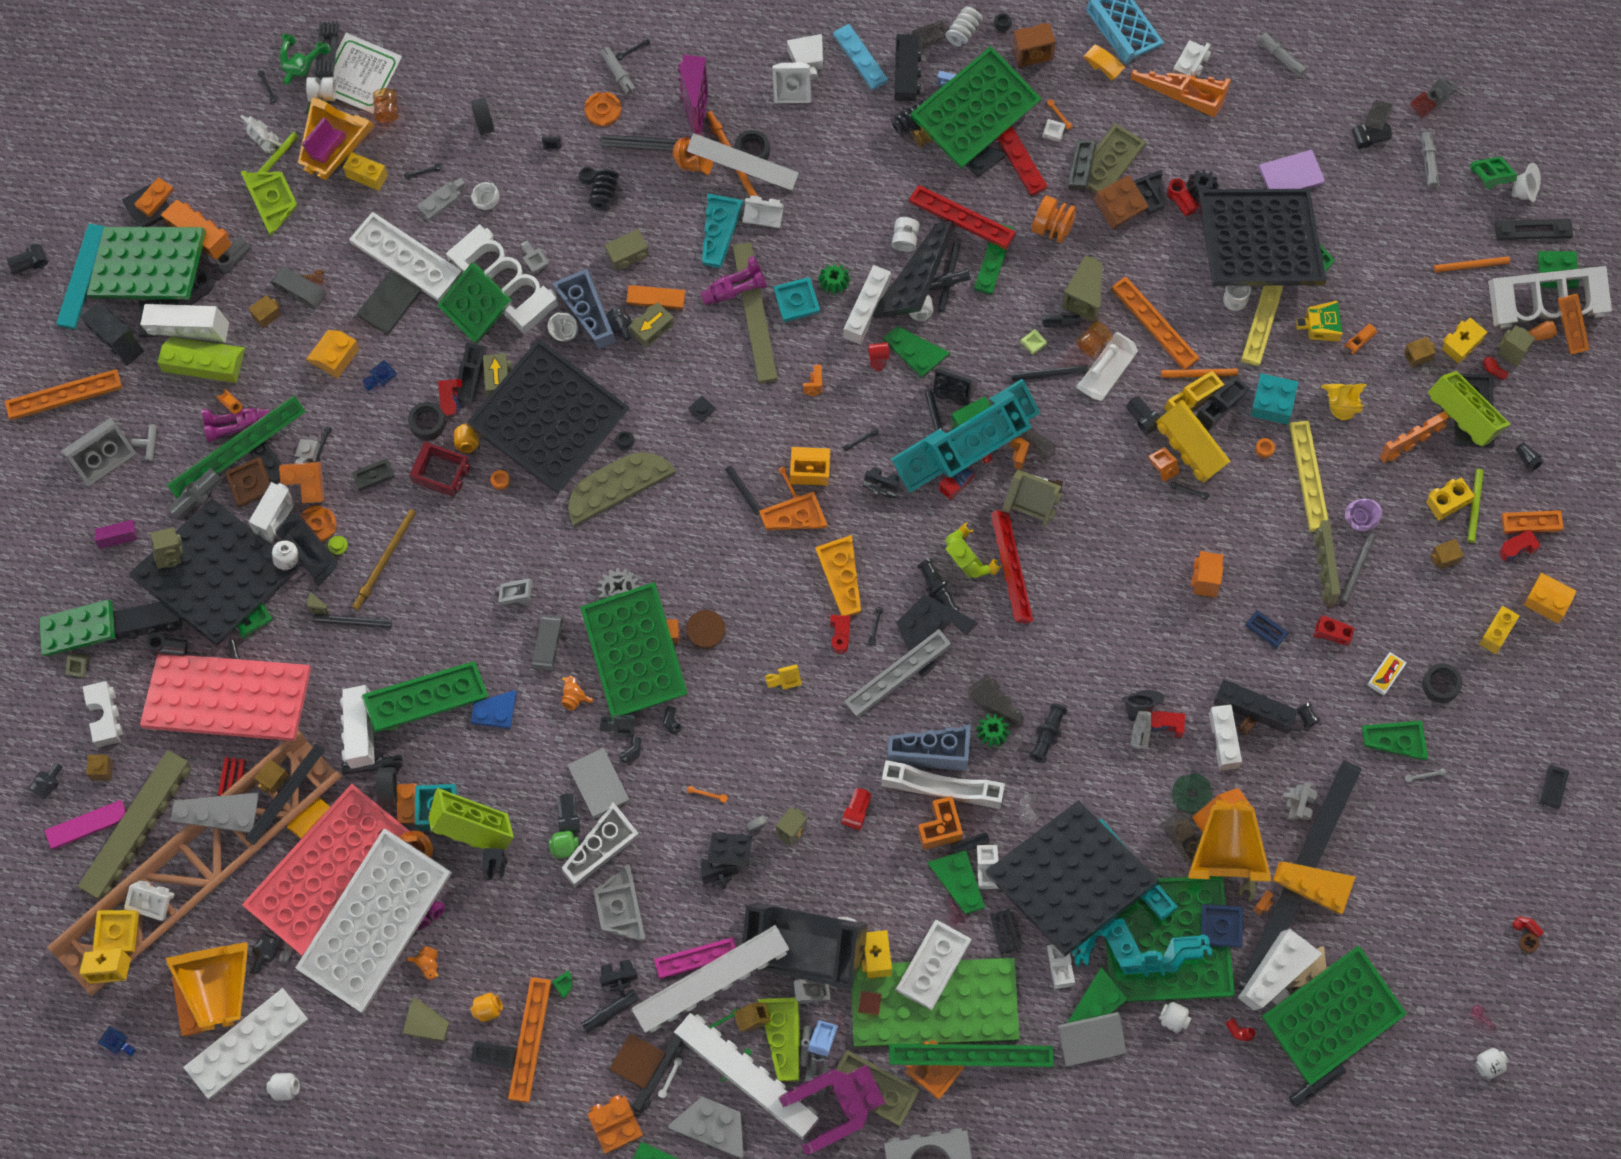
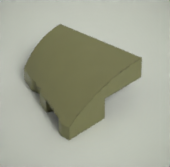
M413 997L403 1034L445 1043L450 1023L419 999Z

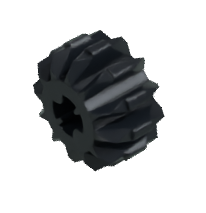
M1204 169L1200 173L1196 170L1194 174L1189 176L1186 186L1188 192L1193 194V199L1198 197L1199 189H1218L1217 177H1212V171L1206 173Z

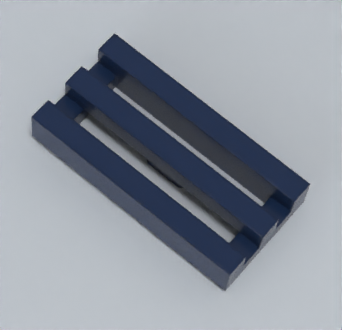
M1258 610L1255 611L1245 624L1246 628L1276 649L1289 634V632ZM1258 617L1266 624H1268L1270 627L1275 629L1277 632L1282 634V636H1278L1276 633L1271 631V629H1269L1267 626H1264L1255 618ZM1251 623H1254L1256 626H1258L1259 628H1261V629H1262L1263 631H1265L1267 634H1265L1264 632H1262L1260 629H1258L1257 627H1255V626H1254L1253 624H1251Z

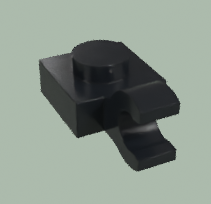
M615 715L614 720L609 717H601L600 731H614V736L634 737L635 716Z

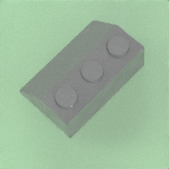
M111 418L62 450L87 486H90L136 454L117 424Z

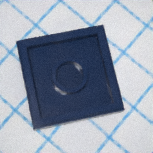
M1202 904L1200 935L1208 936L1210 947L1241 949L1243 907Z

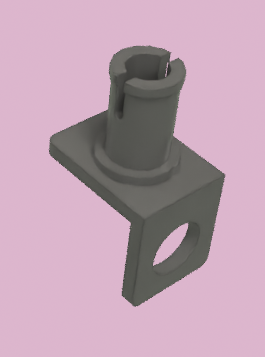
M1439 78L1425 95L1424 99L1433 107L1439 109L1452 92H1457L1459 89L1446 78Z
M816 1053L812 1054V1062L808 1063L805 1083L828 1072V1065H824L825 1056ZM825 1088L820 1090V1094H811L804 1099L824 1101Z

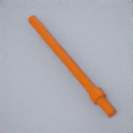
M712 111L707 112L706 117L711 124L712 132L717 135L721 144L731 147L723 132L721 123L716 120ZM736 170L749 196H758L746 173Z

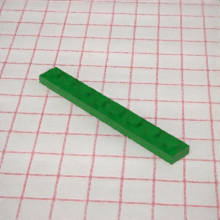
M293 395L166 485L174 496L178 498L188 484L193 481L196 482L207 470L211 468L216 474L220 473L300 417L306 410L296 396Z
M890 1043L889 1065L1053 1067V1046Z

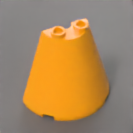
M313 97L302 143L323 118L328 119L332 128L343 131L346 135V138L325 163L311 159L303 145H301L298 163L304 166L303 170L312 175L316 172L318 173L317 177L327 181L331 174L374 129L375 124L358 115L352 116L340 111L327 102Z
M1216 800V803L1212 805L1188 878L1209 879V876L1248 877L1250 881L1271 882V875L1254 807L1248 805V801L1239 800L1236 801V804H1228L1227 800Z
M247 942L165 958L199 1028H202V1031L215 1029L214 1025L222 1023V1027L235 1025L234 1021L240 1020L248 951Z

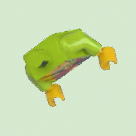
M967 522L946 537L945 543L948 547L945 549L969 579L988 575L989 573L996 575L1002 568V566L996 565L998 562L996 559H993L989 565H983L963 540V538H966L973 532V529H967Z

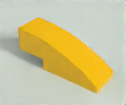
M1211 371L1184 387L1183 391L1170 398L1165 404L1164 409L1168 412L1183 400L1189 409L1193 411L1224 386V383Z

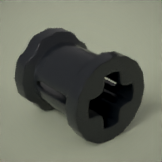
M1311 702L1297 708V714L1302 718L1305 729L1317 724L1321 720L1311 708Z

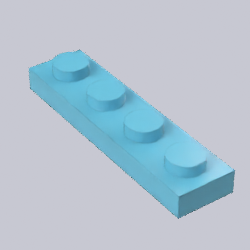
M850 24L833 32L834 37L871 90L888 82V78Z

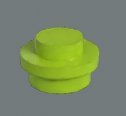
M334 536L330 539L328 548L332 554L341 555L346 552L348 543L344 537Z

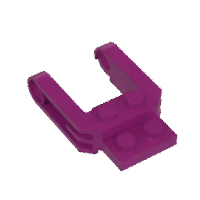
M864 1065L848 1074L831 1069L778 1097L782 1107H787L832 1085V1091L842 1112L848 1118L847 1121L817 1135L816 1139L806 1144H801L805 1155L816 1152L863 1128L868 1111L885 1103L868 1065Z

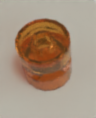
M381 88L374 91L375 120L382 123L397 120L399 116L396 91L390 88Z
M1095 321L1076 342L1079 348L1088 356L1095 357L1100 352L1102 346H1106L1113 336L1104 324Z

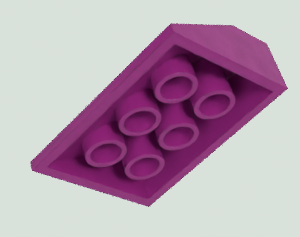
M683 54L682 61L678 63L680 100H683L692 132L701 135L709 95L706 57Z

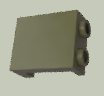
M1017 470L1013 476L1002 510L1009 513L1011 509H1015L1043 520L1042 525L1046 527L1048 522H1052L1055 517L1056 511L1053 509L1061 500L1062 494L1059 493L1061 486Z

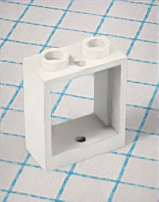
M271 482L249 520L253 532L257 535L259 534L270 543H273L277 536L275 529L288 517L295 505L288 487L280 483L276 485Z

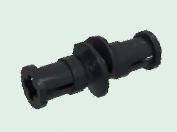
M929 558L918 564L917 569L921 570L926 583L929 585L926 590L931 591L928 596L930 598L936 597L938 602L959 611L960 607L956 606L951 593L946 588L949 580L942 581L941 575L932 563L933 559Z
M1052 703L1050 706L1051 711L1044 725L1036 728V734L1038 735L1036 746L1029 754V757L1035 762L1046 763L1049 749H1051L1052 744L1058 742L1056 738H1060L1062 735L1058 729L1061 726L1063 716L1068 711L1060 704Z

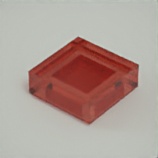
M1425 91L1410 102V105L1421 118L1437 107L1428 98Z
M861 991L858 1013L879 1015L882 994Z

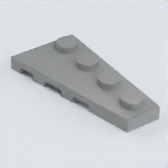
M259 793L176 800L173 804L171 822L249 833L254 826Z

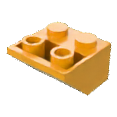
M792 447L790 484L829 486L830 449Z

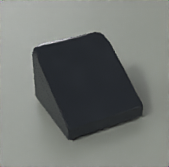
M562 136L542 137L543 148L561 149Z

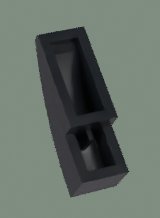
M466 343L463 361L460 363L458 379L462 381V387L457 388L458 400L473 403L484 366L483 355L487 353V346Z
M1235 376L1216 392L1208 403L1199 409L1196 418L1206 429L1211 430L1243 398L1250 387Z

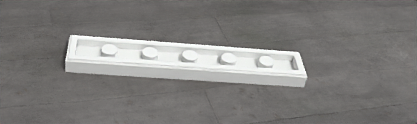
M694 133L687 148V151L789 190L793 189L798 176L796 171Z

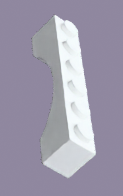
M886 760L881 786L940 798L952 796L955 801L1000 809L1005 783L945 777L928 773L906 764Z

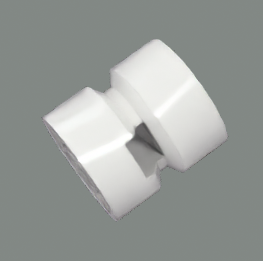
M307 77L306 91L308 101H311L313 97L323 99L324 101H335V78L323 77L320 80L318 77Z
M908 217L897 218L892 247L898 251H914L916 249L919 222Z
M1226 286L1223 297L1225 306L1233 311L1245 308L1251 293V286Z

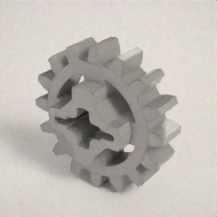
M616 568L615 573L609 570V576L602 575L604 581L598 582L600 587L597 588V591L600 594L599 599L602 600L629 591L627 589L630 584L632 589L640 586L637 585L639 583L638 578L633 579V572L628 575L627 569L620 572L619 568ZM607 586H609L610 590L608 591V595L606 594Z

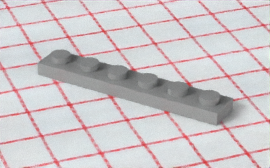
M938 629L846 699V705L857 718L949 649L952 646L951 643Z

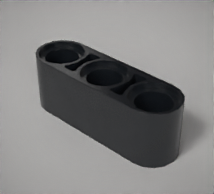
M203 271L196 273L190 299H161L162 305H169L171 303H175L174 305H193L212 291L213 284L209 275Z

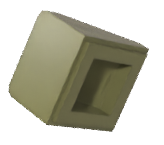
M310 593L307 602L310 613L329 615L328 607L314 594Z
M78 653L68 654L65 674L85 678L90 656Z

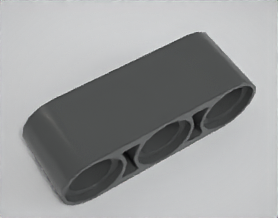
M283 266L271 280V284L275 288L316 310L327 295L321 287Z
M542 615L532 669L553 671L563 624L562 617Z

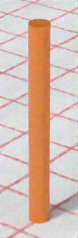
M1510 257L1434 265V271L1437 273L1510 264Z
M1238 368L1161 370V378L1203 377L1211 371L1217 377L1238 376Z

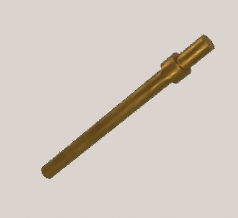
M410 509L367 582L364 586H361L358 591L359 595L352 605L354 610L359 611L365 599L369 598L373 585L416 515L414 510Z

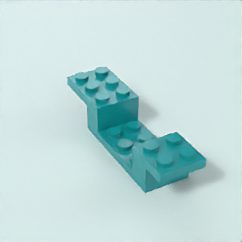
M1024 380L1017 381L989 399L992 404L991 407L947 434L939 429L891 458L890 460L907 491L911 493L942 473L950 478L1031 429L1029 420L1040 414V411Z

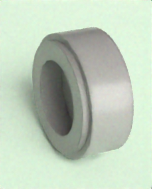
M760 816L749 822L747 827L749 831L753 832L765 826L767 820L765 816Z

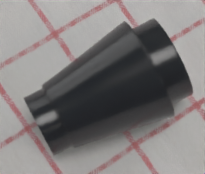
M1525 442L1519 444L1515 449L1525 467L1531 471L1538 469L1544 462L1542 456L1526 445Z

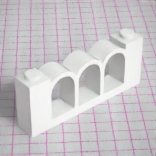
M479 225L446 253L447 259L452 265L460 269L463 274L471 262L476 261L484 253L493 251L500 256L496 262L484 271L491 279L507 268L518 272L516 277L502 288L508 296L525 285L535 288L534 294L516 310L509 305L503 312L523 334H526L558 306L557 295L553 290H548L545 286L540 288L539 282L532 275L523 274L520 263L514 258L505 257L502 246L498 242L493 241L494 236L488 228L484 229Z
M1606 266L1494 278L1488 281L1494 326L1506 329L1511 328L1512 324L1516 322L1526 323L1537 316L1545 320L1560 317V308L1556 314H1551L1543 308L1540 283L1557 281L1558 295L1561 298L1568 296L1566 280L1582 278L1586 305L1582 310V315L1588 313V316L1594 315V318L1606 317L1607 313L1612 312ZM1531 284L1533 312L1530 317L1520 315L1516 309L1513 286Z

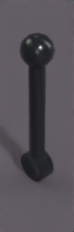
M644 38L643 42L623 53L618 52L616 58L622 60L623 56L643 45H649L650 39Z
M259 70L258 75L262 78L268 90L270 101L275 103L277 96L273 94L266 80L265 71Z
M436 163L434 167L426 168L412 173L406 172L404 174L405 179H410L411 176L419 175L433 170L440 171L442 169V165L440 163Z
M329 426L325 427L324 429L325 434L323 436L315 462L321 461V452L325 445L328 434L332 432V428Z
M873 428L870 433L850 444H846L843 447L844 451L851 449V447L872 435H877L879 433L878 429Z
M1176 482L1170 483L1172 489L1177 488L1195 494L1203 500L1209 498L1208 492L1201 493L1180 486Z
M882 607L875 609L877 614L871 638L868 640L871 646L876 644L875 636L880 614L883 612Z

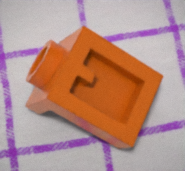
M814 365V372H810L811 383H803L804 394L816 396L819 393H823L821 365Z
M1016 437L1010 441L1009 447L1015 449L1012 460L1015 461L1014 468L1022 470L1029 451V442L1023 438Z
M1165 447L1148 456L1151 464L1160 472L1161 479L1164 482L1179 474L1177 459Z

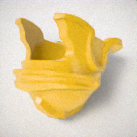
M1324 384L1321 386L1322 389L1328 392L1330 410L1338 419L1348 420L1355 417L1356 413L1362 412L1364 404H1361L1359 396L1367 384Z

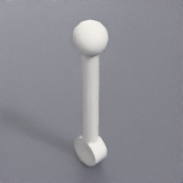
M680 1058L674 1060L675 1065L663 1089L658 1092L660 1098L667 1096V1088L678 1066L682 1064Z

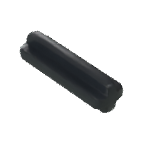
M984 832L952 843L950 845L953 854L977 848V845L988 844L990 841L989 836Z

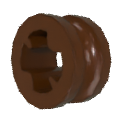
M1248 716L1238 730H1243L1245 732L1244 735L1247 736L1257 724V721H1252L1251 717Z
M1525 934L1519 941V947L1524 953H1533L1539 946V940L1533 934ZM1526 939H1529L1530 942H1534V944L1531 946L1532 948H1529L1528 945H1524V943L1527 941Z

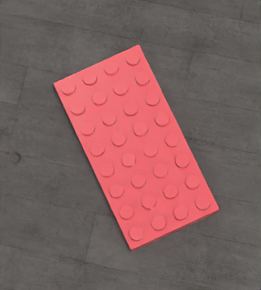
M157 654L140 726L143 729L295 741L312 668L310 665Z
M351 784L247 898L242 906L303 957L382 830L387 829L397 837L410 831Z

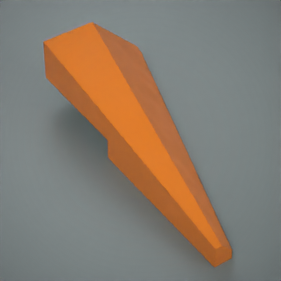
M1133 70L1131 73L1132 80L1214 118L1223 106L1231 83V79L1228 78L1225 81L1214 80V77L1197 79L1195 75L1175 73L1156 75L1153 71H1150L1149 74L1138 73L1137 70Z

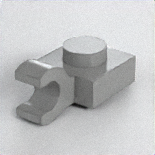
M528 240L521 243L522 250L526 255L523 257V260L533 275L549 266L548 260L539 248L533 250Z
M300 439L295 454L297 458L295 463L315 462L321 444L318 441Z

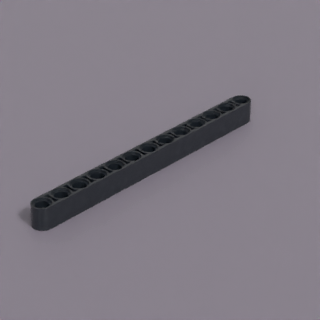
M1343 760L1295 864L1317 868L1362 768ZM1284 887L1237 987L1238 989L1243 991L1282 931L1288 930L1303 896Z

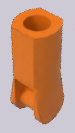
M1371 324L1366 325L1344 347L1349 348L1352 351L1351 354L1354 355L1377 334V329Z
M226 389L222 395L216 396L218 401L233 414H237L242 410V404Z

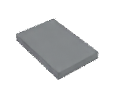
M604 748L567 765L593 819L606 813L613 802L619 807L630 801Z
M1118 1012L1058 1025L1066 1067L1126 1054L1121 1019Z

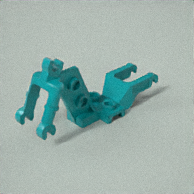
M1113 919L1072 951L1076 966L1080 967L1081 961H1084L1085 966L1088 967L1090 964L1089 955L1095 946L1094 943L1098 936H1103L1107 939L1123 974L1144 973L1145 977H1148L1151 972H1161L1162 976L1166 975V972H1176L1185 960L1202 959L1204 952H1207L1209 957L1212 956L1210 941L1206 935L1172 938L1164 956H1162L1161 952L1147 951L1140 955V951L1124 919Z

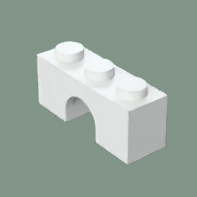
M107 681L83 686L85 702L89 710L102 709L104 711L103 717L99 721L90 723L92 741L98 748L121 742L120 735H123L120 723L117 724L116 717H119L117 705L113 703V699L116 698L114 688L110 687Z
M1232 706L1211 707L1209 718L1212 733H1215L1216 756L1219 771L1239 769L1242 759Z

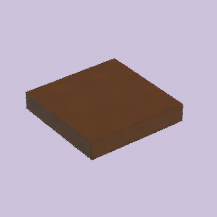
M261 457L225 472L235 502L239 508L263 498L271 484Z
M630 1033L609 1070L646 1090L663 1061L665 1053Z

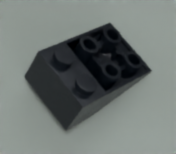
M941 366L935 369L933 394H936L940 399L945 400L947 398L953 400L961 406L969 405L976 390L978 379Z

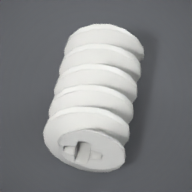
M969 6L964 7L957 16V19L954 20L953 25L946 32L947 40L957 47L967 44L968 39L972 37L971 33H974L976 31L975 28L979 26V22H982V15Z

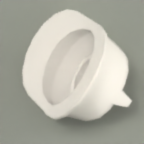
M1530 163L1526 172L1517 176V181H1514L1512 188L1513 197L1535 202L1541 181L1539 168L1535 163Z

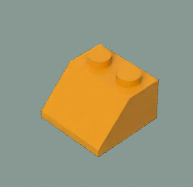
M327 330L306 360L338 379L359 351L357 341L341 331Z
M1541 572L1523 605L1559 624L1576 594V590Z

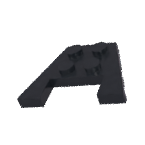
M923 595L896 622L909 651L938 629L942 632L951 623L965 636L978 625L970 617L926 595ZM933 661L919 671L921 677H925L936 666Z

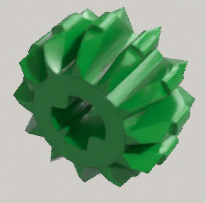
M834 262L832 267L827 264L826 269L821 268V275L818 276V281L821 282L820 288H825L826 294L831 290L834 296L836 291L842 294L843 289H848V283L850 282L849 271L844 269L842 264L837 267Z
M987 714L985 720H979L980 725L976 726V731L979 732L977 739H982V745L989 742L988 746L992 748L993 743L1000 747V742H1007L1006 737L1010 735V731L1006 730L1009 728V724L1003 723L1004 717L998 720L997 714H994L991 719ZM994 728L996 729V732H989V730H993Z

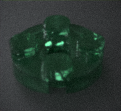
M1196 773L1180 776L1172 788V801L1182 812L1195 815L1212 800L1211 785L1205 777ZM1196 790L1195 794L1197 797H1188L1187 791Z

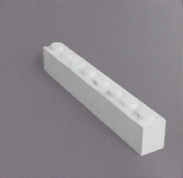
M775 925L632 1008L633 1013L644 1032H654L661 1027L660 1024L668 1020V1022H671L678 1018V1013L683 1010L688 1012L697 1006L696 1003L702 999L704 1001L711 999L715 996L714 993L720 989L724 991L733 985L732 982L737 979H746L754 969L761 970L769 965L768 961L776 958V960L782 958L787 954L786 951L789 948Z
M690 1013L674 1031L675 1035L682 1038L684 1044L794 1134L804 1140L818 1123V1112L809 1105L806 1108L801 1104L802 1099L787 1107H782L778 1097L787 1092L784 1090L786 1088L785 1085L777 1079L773 1081L768 1077L770 1074L761 1066L757 1068L752 1064L753 1059L745 1053L741 1055L736 1051L738 1047L730 1040L725 1042L718 1030L714 1027L709 1029L702 1017L698 1014L694 1016Z

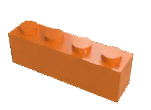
M175 200L161 214L169 227H203L206 230L202 251L215 260L232 245L228 239L229 235L224 229L221 228L219 230L211 220H205L200 212H194L186 202L183 204L179 200Z

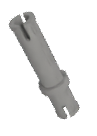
M1267 32L1260 37L1261 39L1258 41L1269 50V53L1272 56L1275 55L1298 77L1306 71L1307 68L1298 62L1282 47L1280 42H1276Z
M605 48L608 54L602 49L600 55L616 77L615 81L617 84L621 85L626 96H632L629 89L635 94L637 89L630 81L629 74L621 67L611 48Z
M1424 132L1420 135L1422 142L1421 154L1425 162L1427 186L1434 188L1440 185L1435 158L1436 148L1433 145V134Z

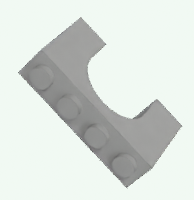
M962 1128L949 1130L950 1133L941 1134V1131L931 1132L927 1137L911 1135L908 1137V1140L900 1141V1138H892L887 1140L888 1143H884L886 1159H912L918 1151L926 1148L937 1149L945 1154L948 1159H972L967 1130L962 1131Z

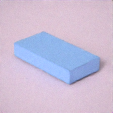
M818 1020L808 1051L828 1057L838 1026Z

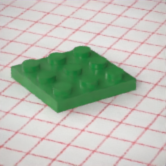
M471 262L437 306L474 343L478 344L513 300L476 263Z

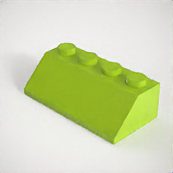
M170 336L162 345L158 365L162 372L237 383L245 347Z
M1457 371L1441 376L1427 392L1431 396V400L1440 405L1446 414L1458 423L1460 429L1468 432L1477 445L1485 446L1511 425Z
M439 788L435 791L428 818L431 831L438 835L442 834L451 837L455 841L465 842L472 847H479L481 849L496 848L506 851L514 838L507 813Z

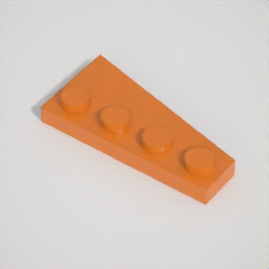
M1444 411L1427 420L1422 428L1418 425L1407 436L1403 433L1394 442L1390 440L1385 443L1379 458L1383 463L1389 460L1391 462L1399 458L1401 452H1409L1420 440L1424 442L1429 439L1434 431H1442L1447 426L1446 423L1449 416Z

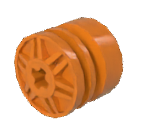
M1046 195L1035 215L1031 232L1044 236L1048 230H1051L1049 239L1053 240L1058 233L1056 242L1062 244L1072 229L1076 207L1071 205L1066 212L1068 204L1064 202L1060 209H1057L1058 200Z

